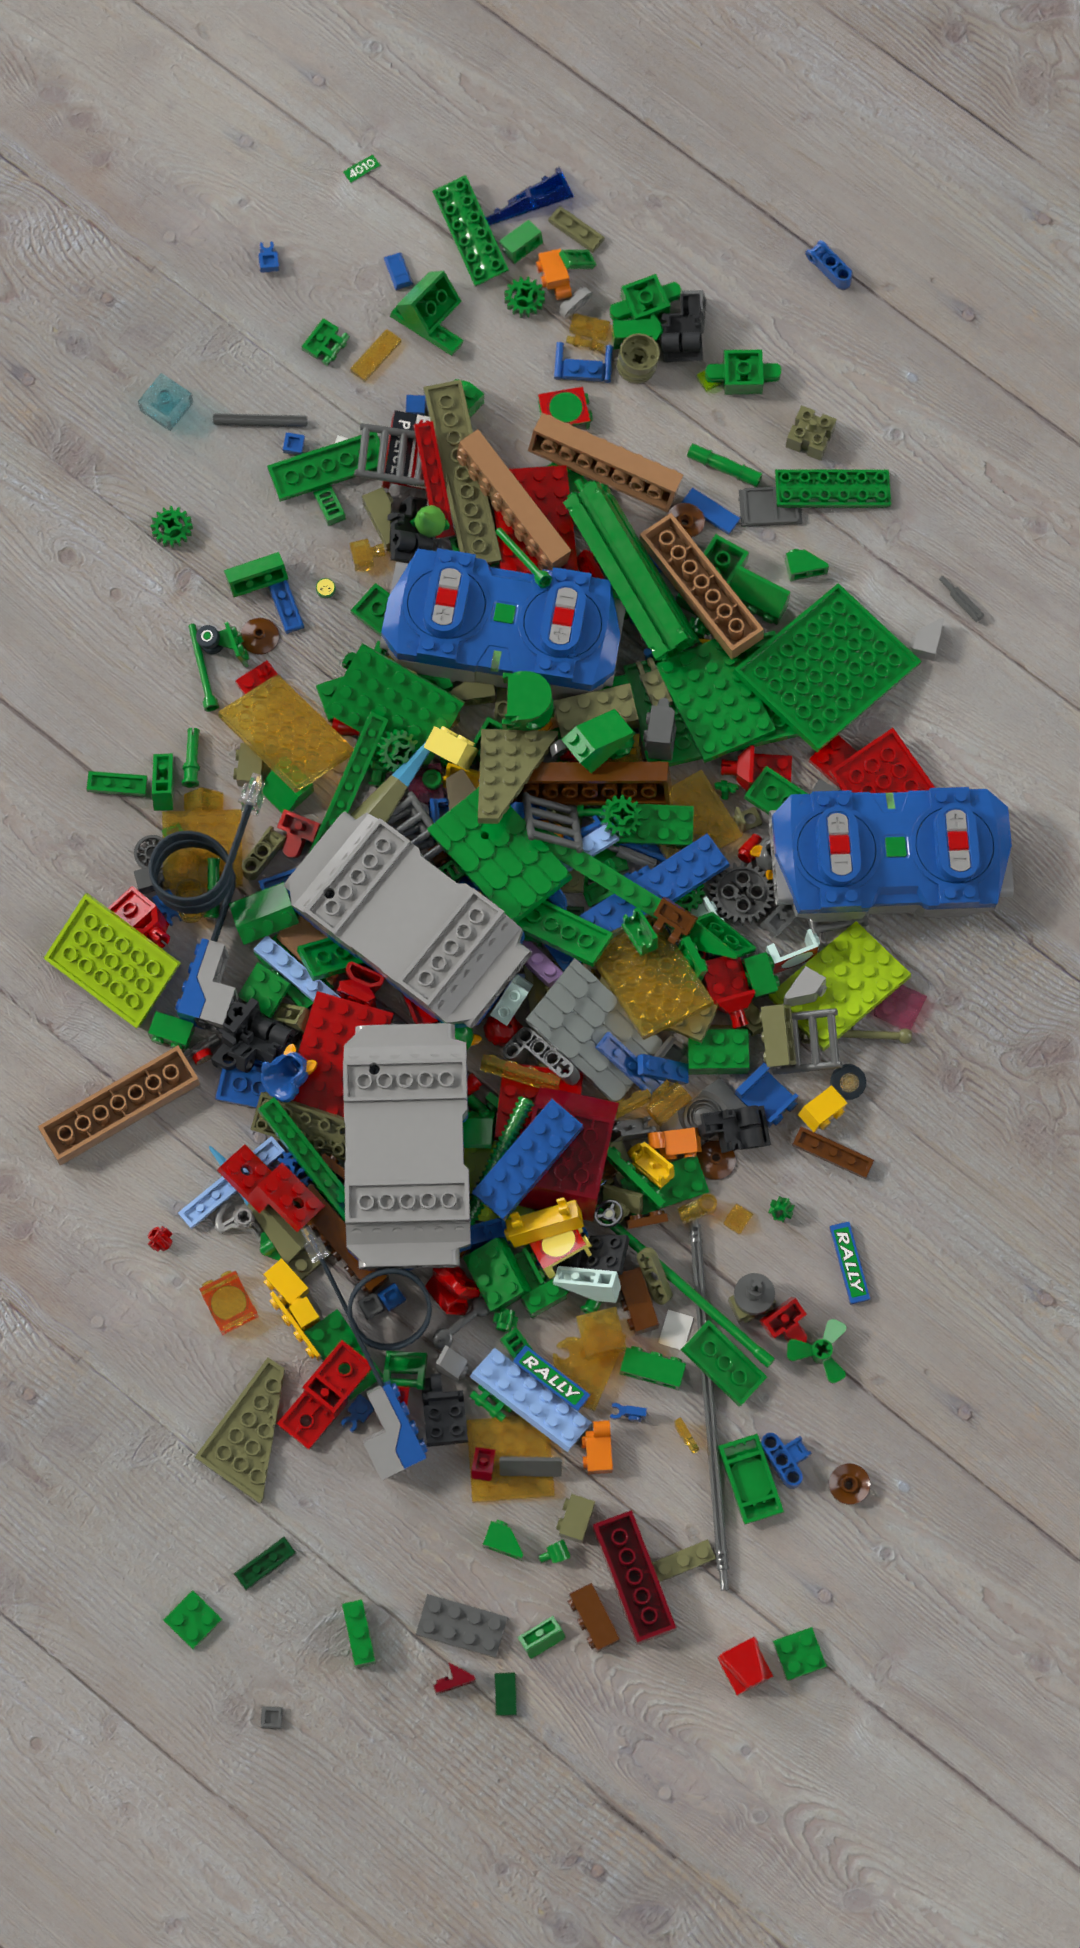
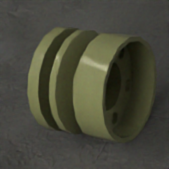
M638 333L630 335L623 341L617 359V369L624 380L640 384L652 378L656 371L660 354L655 340L646 334Z

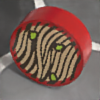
M205 1048L197 1052L192 1059L196 1065H201L209 1061L213 1057V1053L209 1048Z

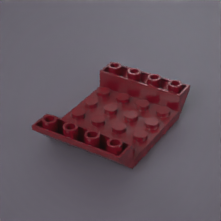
M540 1086L531 1122L549 1101L553 1099L583 1124L584 1129L518 1206L542 1210L558 1205L557 1199L565 1198L566 1202L576 1200L581 1209L583 1220L594 1222L595 1210L598 1204L597 1199L619 1103Z

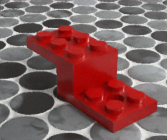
M245 1144L217 1169L259 1214L268 1205H271L296 1232H299L325 1207L283 1163L271 1171ZM241 1168H246L249 1171V1175H244L241 1172ZM293 1201L299 1202L301 1208H296L293 1205Z
M341 1340L303 1385V1393L279 1420L277 1425L307 1450H310L347 1406L348 1397L372 1370L368 1361ZM342 1364H348L351 1367L348 1374H341L339 1372V1367ZM304 1416L312 1418V1423L307 1427L302 1426L300 1423L301 1418Z

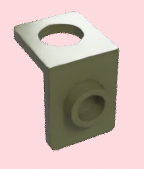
M739 807L735 808L733 820L736 826L740 827L742 833L762 825V820L755 807L742 812ZM747 814L755 816L756 821L753 824L746 823L744 817Z

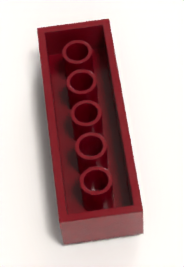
M630 1510L593 1524V1531L636 1645L676 1631L675 1622L633 1511Z

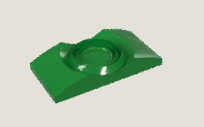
M758 1433L719 1445L723 1465L744 1525L784 1513Z

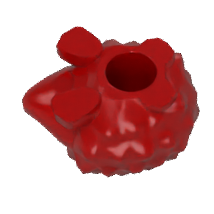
M515 1015L507 1026L494 1017H488L483 1026L484 1035L488 1041L501 1047L505 1046L518 1030L523 1028L520 1022L516 1020Z

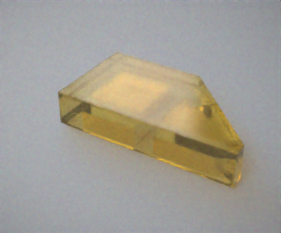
M682 1418L676 1419L674 1427L684 1444L688 1446L693 1454L700 1451Z

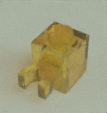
M368 539L349 543L355 571H367L374 567V557L385 556L383 543L374 547H370Z

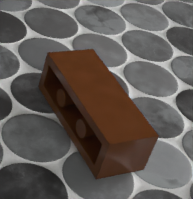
M638 1267L622 1272V1275H618L621 1285L620 1292L623 1300H620L623 1311H627L630 1318L627 1319L629 1330H634L636 1336L658 1329L659 1322L641 1268Z
M592 1583L569 1594L570 1600L567 1602L572 1612H577L579 1616L577 1622L582 1631L586 1630L589 1636L586 1640L591 1650L595 1648L598 1653L620 1642V1638Z

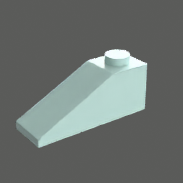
M558 1266L553 1281L556 1286L602 1302L616 1303L621 1289L616 1271Z

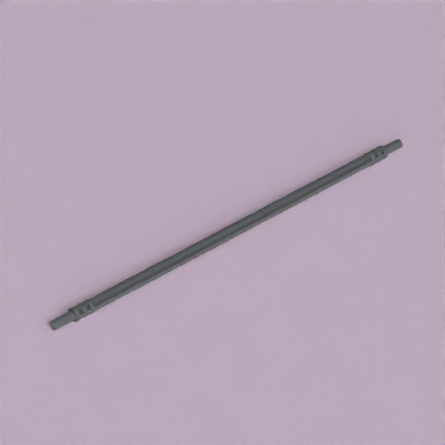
M694 1204L689 1205L691 1221L689 1234L694 1288L706 1299L701 1224H699L698 1207ZM696 1305L699 1330L708 1320V1314ZM701 1370L717 1571H719L720 1590L729 1591L727 1570H729L714 1384Z

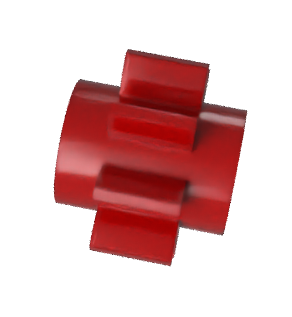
M164 1226L161 1228L155 1227L148 1234V1239L151 1240L148 1245L157 1252L160 1250L166 1251L172 1245L173 1240L170 1237L173 1233Z

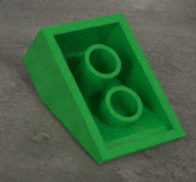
M613 709L575 726L561 740L580 764L592 774L635 735V732L617 710Z
M714 912L699 916L690 934L682 936V938L689 936L692 942L697 945L699 951L734 959L749 954L757 948Z

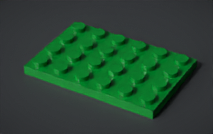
M716 639L668 658L669 660L655 664L704 763L776 733V728L760 698L733 674L734 669L741 664L738 656L731 660Z
M362 643L324 712L361 733L371 711L389 719L381 737L387 738L386 732L393 734L394 729L399 731L402 729L413 735L412 739L418 741L415 746L420 748L427 741L434 726L439 729L442 726L447 729L451 728L465 702ZM398 738L400 742L405 741L403 738ZM430 751L421 768L427 770L435 753Z

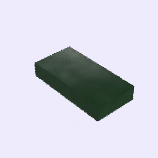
M515 1672L494 1673L496 1716H517Z

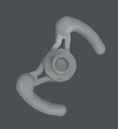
M226 1200L216 1213L215 1229L220 1233H226L232 1229L253 1234L260 1243L262 1230L255 1223L253 1212L250 1209L240 1208L233 1218L223 1222V1216L231 1205V1201Z

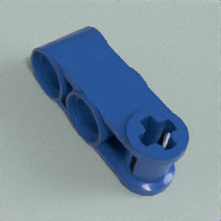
M819 240L815 247L805 251L808 260L838 289L844 290L850 287L852 270L824 241Z

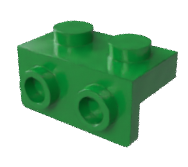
M525 1247L522 1249V1252L514 1255L531 1289L534 1290L543 1285L546 1277L541 1268L537 1269L535 1265L537 1260L533 1252H528Z

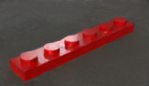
M433 421L414 424L413 427L428 504L440 508L450 525L449 529L435 536V539L455 536Z

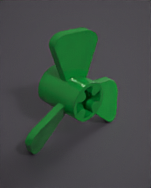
M830 1319L826 1324L823 1339L817 1340L813 1345L791 1339L787 1344L788 1360L793 1362L811 1357L816 1363L823 1364L829 1383L835 1384L843 1380L846 1373L831 1355L833 1352L832 1344L845 1333L846 1325L836 1319ZM818 1346L828 1350V1353H822V1356H819L817 1354L819 1352Z

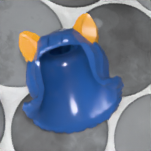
M290 1044L286 1047L283 1055L275 1058L271 1063L266 1061L262 1063V1073L260 1076L263 1087L269 1096L275 1097L277 1101L290 1102L297 1096L299 1087L306 1082L309 1074L316 1069L317 1062L314 1060L307 1061L296 1052L295 1045Z

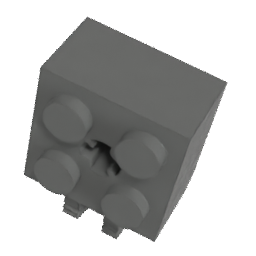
M665 697L659 700L657 706L652 705L651 713L647 712L646 724H648L647 730H644L643 742H645L644 750L648 751V758L672 761L677 727L675 724V711L669 707L670 702Z

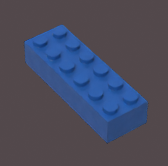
M551 1099L473 1190V1195L505 1221L584 1129L583 1124Z

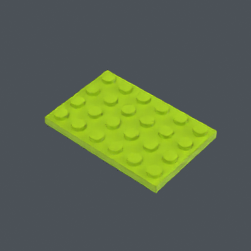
M88 893L84 894L44 957L47 962L135 1028L141 1026L181 964Z
M856 921L778 987L777 992L769 995V999L775 1005L784 1004V996L805 966L826 977L827 989L822 997L819 996L815 1002L791 1006V1013L837 1008L838 1015L835 1016L838 1040L911 977V973ZM827 1017L816 1018L819 1048L823 1052L830 1046ZM798 1020V1027L810 1038L809 1020Z

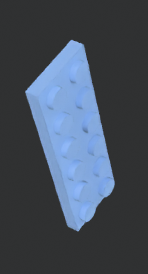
M496 1348L489 1353L470 1376V1378L566 1452L573 1447L592 1424L586 1417L548 1390Z

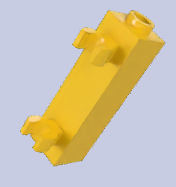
M565 1198L556 1200L558 1203L556 1206L520 1216L518 1211L510 1213L512 1219L506 1220L507 1229H504L507 1241L512 1242L515 1248L582 1228L584 1223L581 1209L576 1200L566 1202Z

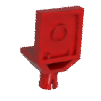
M750 745L738 755L737 760H722L721 775L736 776V781L746 792L766 766L791 782L792 755L754 753V745Z
M131 886L108 907V909L160 948L165 947V944L161 942L162 940L167 945L169 944L170 936L166 933L169 923L158 907L135 887Z
M722 956L705 961L708 970L704 975V981L710 1003L717 1005L718 1010L724 1014L729 1013L733 1028L747 1025L748 1021L744 1008H748L755 990H749L741 958L734 959Z

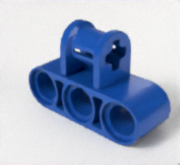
M775 1433L765 1434L761 1440L765 1456L787 1488H798L803 1479V1474L797 1464L812 1455L811 1451L806 1449L801 1436L784 1445ZM765 1440H774L776 1446L768 1448L765 1445ZM779 1456L785 1457L787 1464L779 1465L776 1462V1458ZM791 1473L796 1474L798 1481L791 1483L787 1476Z

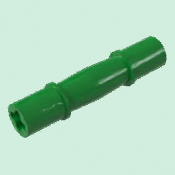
M694 443L690 446L687 458L736 477L738 481L740 480L758 487L763 473L749 468L745 464L742 466L729 458L712 453V450Z

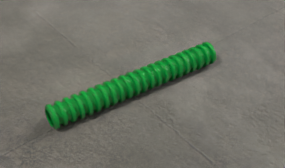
M523 1096L518 1097L519 1102L515 1103L516 1108L512 1109L514 1112L513 1114L510 1113L509 1116L511 1118L507 1119L508 1124L504 1125L505 1130L501 1131L502 1136H499V1142H496L497 1146L493 1148L494 1152L490 1154L491 1158L487 1160L488 1164L484 1166L486 1169L485 1171L482 1170L481 1173L483 1175L479 1176L480 1181L476 1182L477 1186L518 1139L517 1136L521 1134L520 1130L524 1128L523 1124L527 1122L526 1118H529V1112H532L531 1107H534L533 1101ZM471 1193L470 1215L471 1225L473 1226L476 1224L475 1221L479 1220L478 1215H481L484 1203Z

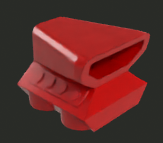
M349 962L346 967L349 980L339 981L338 995L343 999L377 1008L374 994L384 983V977L357 963Z
M459 1267L432 1268L433 1276L425 1285L428 1293L446 1314L465 1315L469 1307L467 1300L480 1296V1290L476 1283L469 1279L466 1273Z
M752 1637L721 1653L717 1658L736 1695H740L774 1677L759 1649L756 1637Z

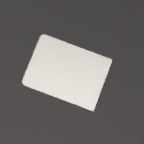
M668 1310L659 1344L680 1350L686 1344L694 1317Z

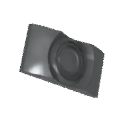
M719 1078L703 1089L687 1105L678 1110L659 1129L662 1132L698 1127L702 1124L700 1116L702 1113L739 1109L746 1106L725 1082ZM715 1134L700 1136L701 1146Z

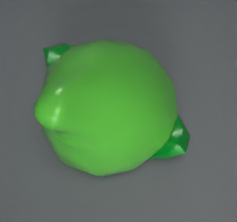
M434 505L422 507L417 512L416 518L410 521L411 525L416 527L422 535L429 538L438 536L443 531L449 529L450 526L445 519L443 511Z

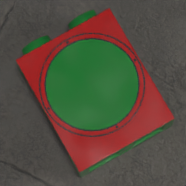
M583 387L538 394L540 416L544 413L572 426L585 424L586 430L590 429V422L593 421L592 411L587 408L589 396L588 393H584Z

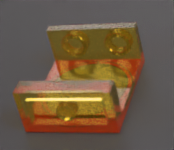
M231 1270L226 1271L220 1275L221 1278L215 1281H206L199 1288L222 1336L259 1317L236 1270L233 1272Z

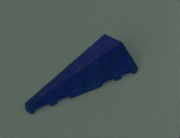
M560 166L555 169L556 173L552 176L542 177L541 182L533 186L530 185L507 201L508 205L501 210L498 207L494 209V213L486 217L489 226L573 198L574 195Z

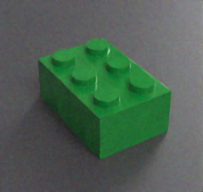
M711 1029L707 1031L702 1043L687 1037L689 1075L748 1074V1029Z
M495 1238L463 1257L490 1312H500L501 1308L510 1306L520 1300L521 1296L532 1291L505 1238Z

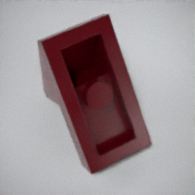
M475 1447L471 1469L472 1479L492 1481L496 1449Z
M448 1662L452 1679L448 1677L436 1680L437 1684H434L433 1687L436 1695L475 1683L476 1679L474 1675Z

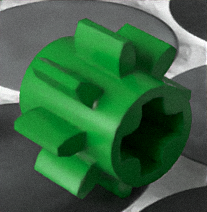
M698 616L696 619L692 617L689 624L693 629V633L702 639L705 635L710 636L711 633Z
M779 1196L777 1201L772 1199L768 1213L772 1214L773 1220L782 1221L783 1223L786 1217L788 1219L792 1218V1211L795 1205H791L789 1198Z
M501 1308L500 1313L495 1312L493 1324H497V1330L510 1332L512 1328L517 1327L518 1317H515V1311Z

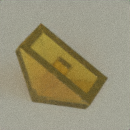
M201 787L184 794V814L224 813L223 792Z

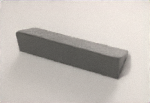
M561 1457L500 1458V1476L560 1477L562 1475Z

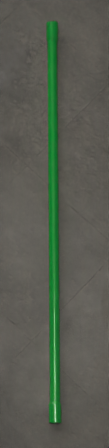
M472 1094L468 1098V1106L473 1111L478 1112L481 1109H488L475 1095ZM600 1208L598 1215L604 1212L602 1208ZM599 1219V1220H600L601 1222H603L604 1224H611V1223H613V1222H608V1221H606V1220H604V1219ZM620 1224L609 1228L616 1235H627L630 1238L629 1246L637 1253L645 1248L639 1240ZM660 1260L666 1278L749 1350L766 1368L775 1361L772 1355L757 1345Z

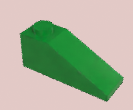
M173 753L153 754L152 801L154 811L174 810Z

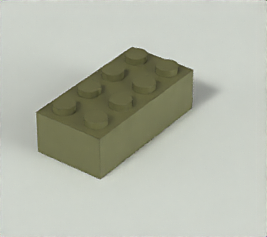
M630 683L553 701L562 738L575 726L613 709L617 710L631 729L640 727Z

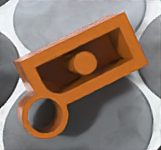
M561 249L538 253L539 261L536 262L538 273H542L540 277L542 287H546L548 290L554 289L557 300L572 297L568 271L559 255Z
M698 1127L647 1133L649 1146L653 1149H659L660 1155L665 1157L666 1160L677 1159L679 1154H684V1158L695 1157L696 1152H702Z
M610 1420L593 1421V1431H585V1436H581L582 1448H586V1456H583V1469H587L588 1474L612 1473Z

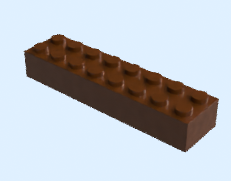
M542 762L530 775L529 781L524 784L517 798L513 799V803L523 802L522 794L528 792L531 796L564 805H606V800L612 801L615 795L618 799H620L621 795H624L625 800L632 797V803L637 801L638 804L670 805L672 785L669 762H604L592 774L580 762Z

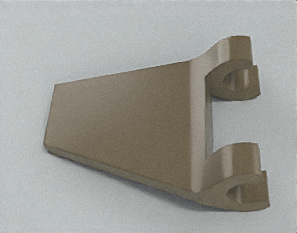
M459 770L446 778L449 811L476 790L464 770Z

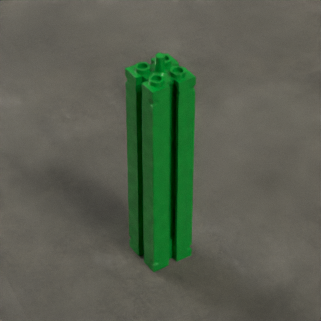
M577 479L574 483L580 493L575 491L567 496L568 499L563 503L569 510L572 519L647 646L652 650L654 658L667 661L669 660L668 658L680 654L684 649H688L699 642L697 635L693 633L691 625L617 500L611 494L608 485L592 480L584 484L581 479Z

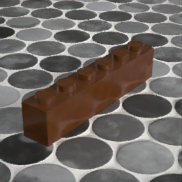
M312 1184L309 1185L307 1188L325 1207L307 1223V1226L312 1231L316 1230L320 1234L318 1238L325 1247L329 1245L333 1250L331 1252L333 1257L338 1262L341 1260L346 1265L344 1269L350 1277L355 1276L360 1282L365 1276L374 1271L359 1269V1261L347 1249L346 1224ZM293 1201L294 1206L300 1209V1203ZM386 1274L372 1279L361 1290L364 1293L366 1291L369 1294L374 1293L389 1280V1275Z

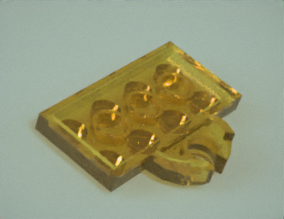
M590 1320L581 1339L566 1337L556 1345V1348L559 1350L566 1349L570 1354L569 1357L561 1359L557 1354L553 1353L552 1359L557 1370L590 1394L589 1399L582 1407L595 1412L627 1336Z

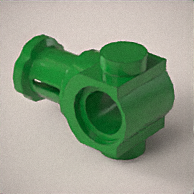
M381 749L375 750L369 763L371 769H373V774L368 785L377 788L385 782L386 774L390 772L389 768L383 767L384 763L378 761L382 756L376 752L381 751Z

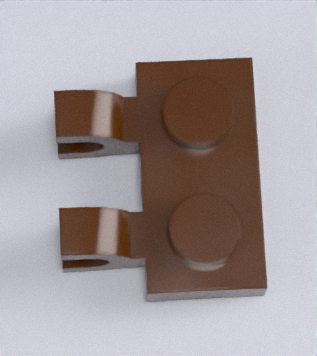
M663 897L653 914L658 919L652 929L655 933L659 934V932H663L666 923L675 928L668 939L669 942L675 945L676 942H680L683 934L686 936L690 934L698 917L670 899Z

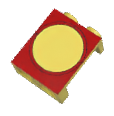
M582 1228L529 1243L549 1279L556 1275L552 1268L553 1266L584 1249L588 1257L592 1256L589 1250L591 1244L586 1235L582 1237L580 1234L584 1232Z

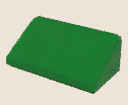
M551 1616L517 1638L529 1658L532 1659L564 1640L566 1636L554 1616Z

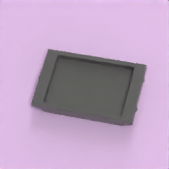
M756 487L739 490L738 500L741 527L803 523L802 508L777 507L776 487Z

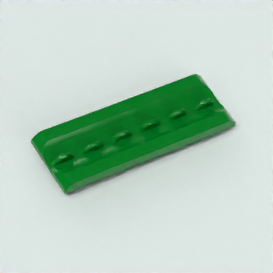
M464 175L433 190L432 192L474 286L476 287L491 278L509 271L467 176Z
M775 469L776 502L779 508H887L891 506L889 470Z

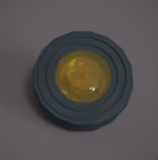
M844 1064L842 1068H837L833 1071L830 1085L845 1100H853L864 1092L866 1077L859 1067L853 1064Z

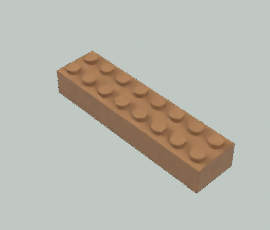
M544 413L541 414L533 430L528 452L558 465H566L567 469L606 484L608 487L666 512H669L683 478V474L677 470L667 468L658 462L644 458L640 454H635L622 446L612 444L606 439L596 437L587 431L580 430L569 423H564Z
M477 429L461 440L457 452L458 462L462 466H466L471 479L479 483L481 492L492 500L491 504L494 509L502 513L504 516L503 520L507 526H511L515 530V536L520 542L523 541L527 546L526 550L530 556H534L538 560L540 569L552 571L553 567L561 568L567 564L571 549L481 432Z
M672 513L640 533V541L649 556L731 660L763 639L764 629Z
M176 1046L37 1127L61 1166L199 1086L200 1082L180 1047Z

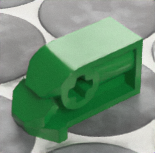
M654 314L650 315V319L613 321V350L620 349L621 344L627 337L638 333L646 334L657 342L663 334L662 324Z

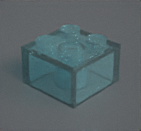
M160 373L138 400V404L142 413L171 431L193 404L191 392Z

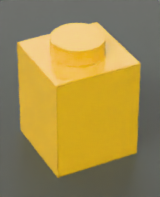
M299 1297L291 1302L289 1310L302 1331L320 1321L318 1314L307 1297L303 1299Z

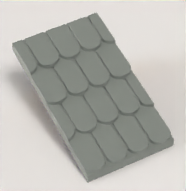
M575 958L525 1020L552 1047L568 1059L610 1101L617 1103L621 1101L634 1082L595 1048L604 1035L610 1032L637 1057L641 1054L654 1056L664 1044L656 1034L643 1024L634 1013L621 1003L611 991Z

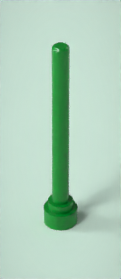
M498 528L496 534L532 572L535 583L540 588L548 587L552 582V577L548 572L539 570L502 528Z
M192 623L188 627L205 695L202 703L204 711L211 712L219 708L218 699L212 695L202 648L196 640L197 627L196 624Z

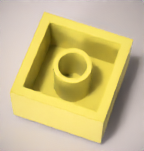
M434 726L424 745V748L467 771L479 751L473 747L474 742L444 726L441 729Z

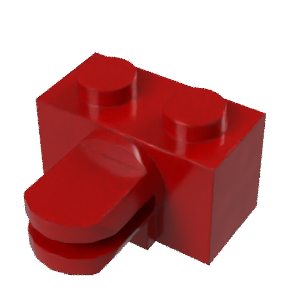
M284 809L277 828L287 832V837L282 847L283 853L290 858H298L301 855L306 840L314 842L321 824Z
M790 1297L759 1320L771 1338H776L782 1334L787 1342L791 1339H796L806 1343L807 1334L798 1321L805 1317L807 1313L795 1297Z

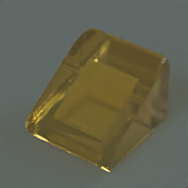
M736 1203L727 1215L724 1225L741 1234L753 1213Z

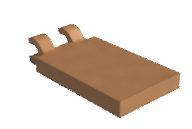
M301 916L299 917L298 924L283 929L277 934L276 938L303 964L297 952L298 946L328 937ZM337 974L325 979L330 984H333L337 981L335 978L339 975Z

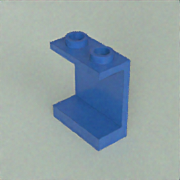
M763 1063L736 1089L735 1095L746 1106L764 1105L767 1125L770 1128L773 1124L776 1126L783 1120L784 1117L782 1115L787 1110L791 1112L798 1105V1095L796 1093L792 1095L769 1073L770 1068Z

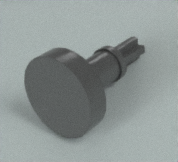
M750 1273L739 1279L734 1289V1300L737 1307L749 1315L765 1313L771 1308L775 1299L773 1283L769 1278L759 1273Z

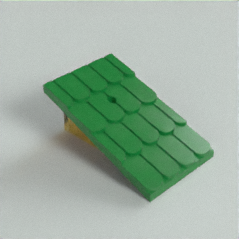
M478 787L429 826L427 830L478 890L517 924L572 879V875L543 841L528 839L525 821L510 805L498 824L478 823Z

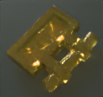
M574 313L569 333L575 334V337L567 335L566 343L573 344L574 347H586L591 351H603L605 344L599 343L598 340L606 342L610 321ZM582 336L592 338V340L582 339Z

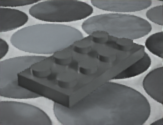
M427 1594L416 1635L496 1658L508 1617Z

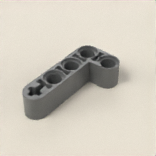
M523 1027L518 1030L503 1048V1055L511 1063L523 1064L533 1055L566 1084H576L580 1079L578 1069L529 1027ZM565 1068L569 1071L568 1074L564 1072Z

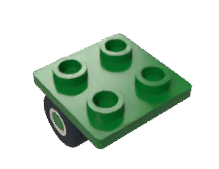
M225 622L226 629L218 631L211 625L202 626L197 631L196 640L206 653L217 654L224 647L234 650L236 657L245 668L249 667L247 661L250 660L246 648H243L241 644L244 642L243 637L235 626Z

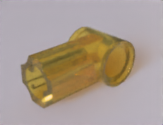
M704 1194L701 1198L677 1208L683 1224L685 1225L695 1219L715 1213L717 1210V1199L712 1194ZM711 1200L714 1206L711 1209H706L702 1206L703 1202Z

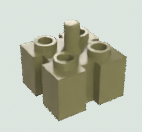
M801 405L795 419V425H792L787 436L786 447L799 453L801 449L807 450V456L821 461L826 451L827 443L830 441L835 430L837 419L825 414L818 417L815 415V410Z

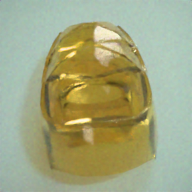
M197 879L181 880L176 886V896L196 897L203 894L202 885ZM178 912L180 918L186 923H196L203 916V913L186 914Z

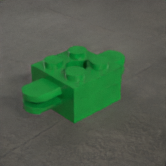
M656 274L621 286L620 297L622 301L610 306V318L613 321H621L628 318L639 320L650 319V315L654 314L660 320L662 319V314H670V303L680 299L681 286L677 282H671L662 286Z
M762 349L724 350L723 364H708L705 370V378L709 383H724V395L762 394L764 382H778L782 369L778 363H763Z

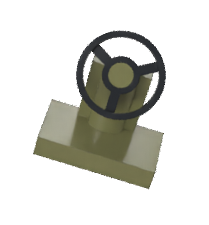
M606 1184L603 1187V1202L595 1210L596 1221L599 1225L610 1228L619 1224L629 1213L641 1214L643 1212V1194ZM602 1206H609L602 1214L598 1215ZM598 1219H604V1220H606V1221H608V1222H613V1223H611V1224H604V1223H601Z

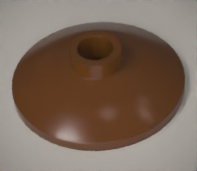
M676 504L667 514L672 513L691 538L699 535L704 528V515L693 504Z
M266 618L251 619L242 627L241 635L244 640L242 645L252 654L263 655L269 653L278 644V629L272 621ZM261 631L263 634L257 636L256 632Z
M717 1140L706 1142L701 1146L702 1152H697L696 1155L704 1177L711 1180H721L732 1173L736 1164L734 1151L721 1153L720 1142ZM715 1155L719 1156L720 1160L717 1162L713 1161L712 1157Z
M846 1463L838 1466L832 1472L829 1478V1489L832 1496L840 1503L854 1505L864 1500L868 1495L870 1479L862 1467ZM851 1482L853 1484V1487L851 1489L846 1488L845 1483Z

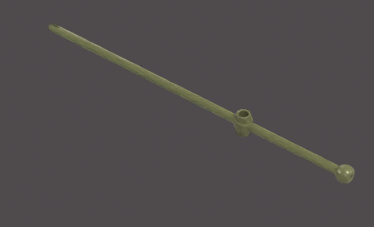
M642 1022L650 1030L671 1031L652 1022ZM711 1024L708 1030L746 1028L744 1026L733 1028L732 1025ZM798 1028L801 1042L810 1044V1038ZM907 1028L900 1030V1032L848 1030L840 1038L889 1039L909 1044L912 1041V1031Z

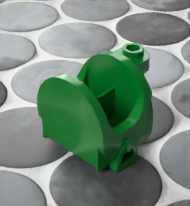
M530 671L503 673V682L507 683L508 696L507 714H505V719H502V729L532 731L545 727L551 721V718L555 716L551 687L547 680L540 674Z

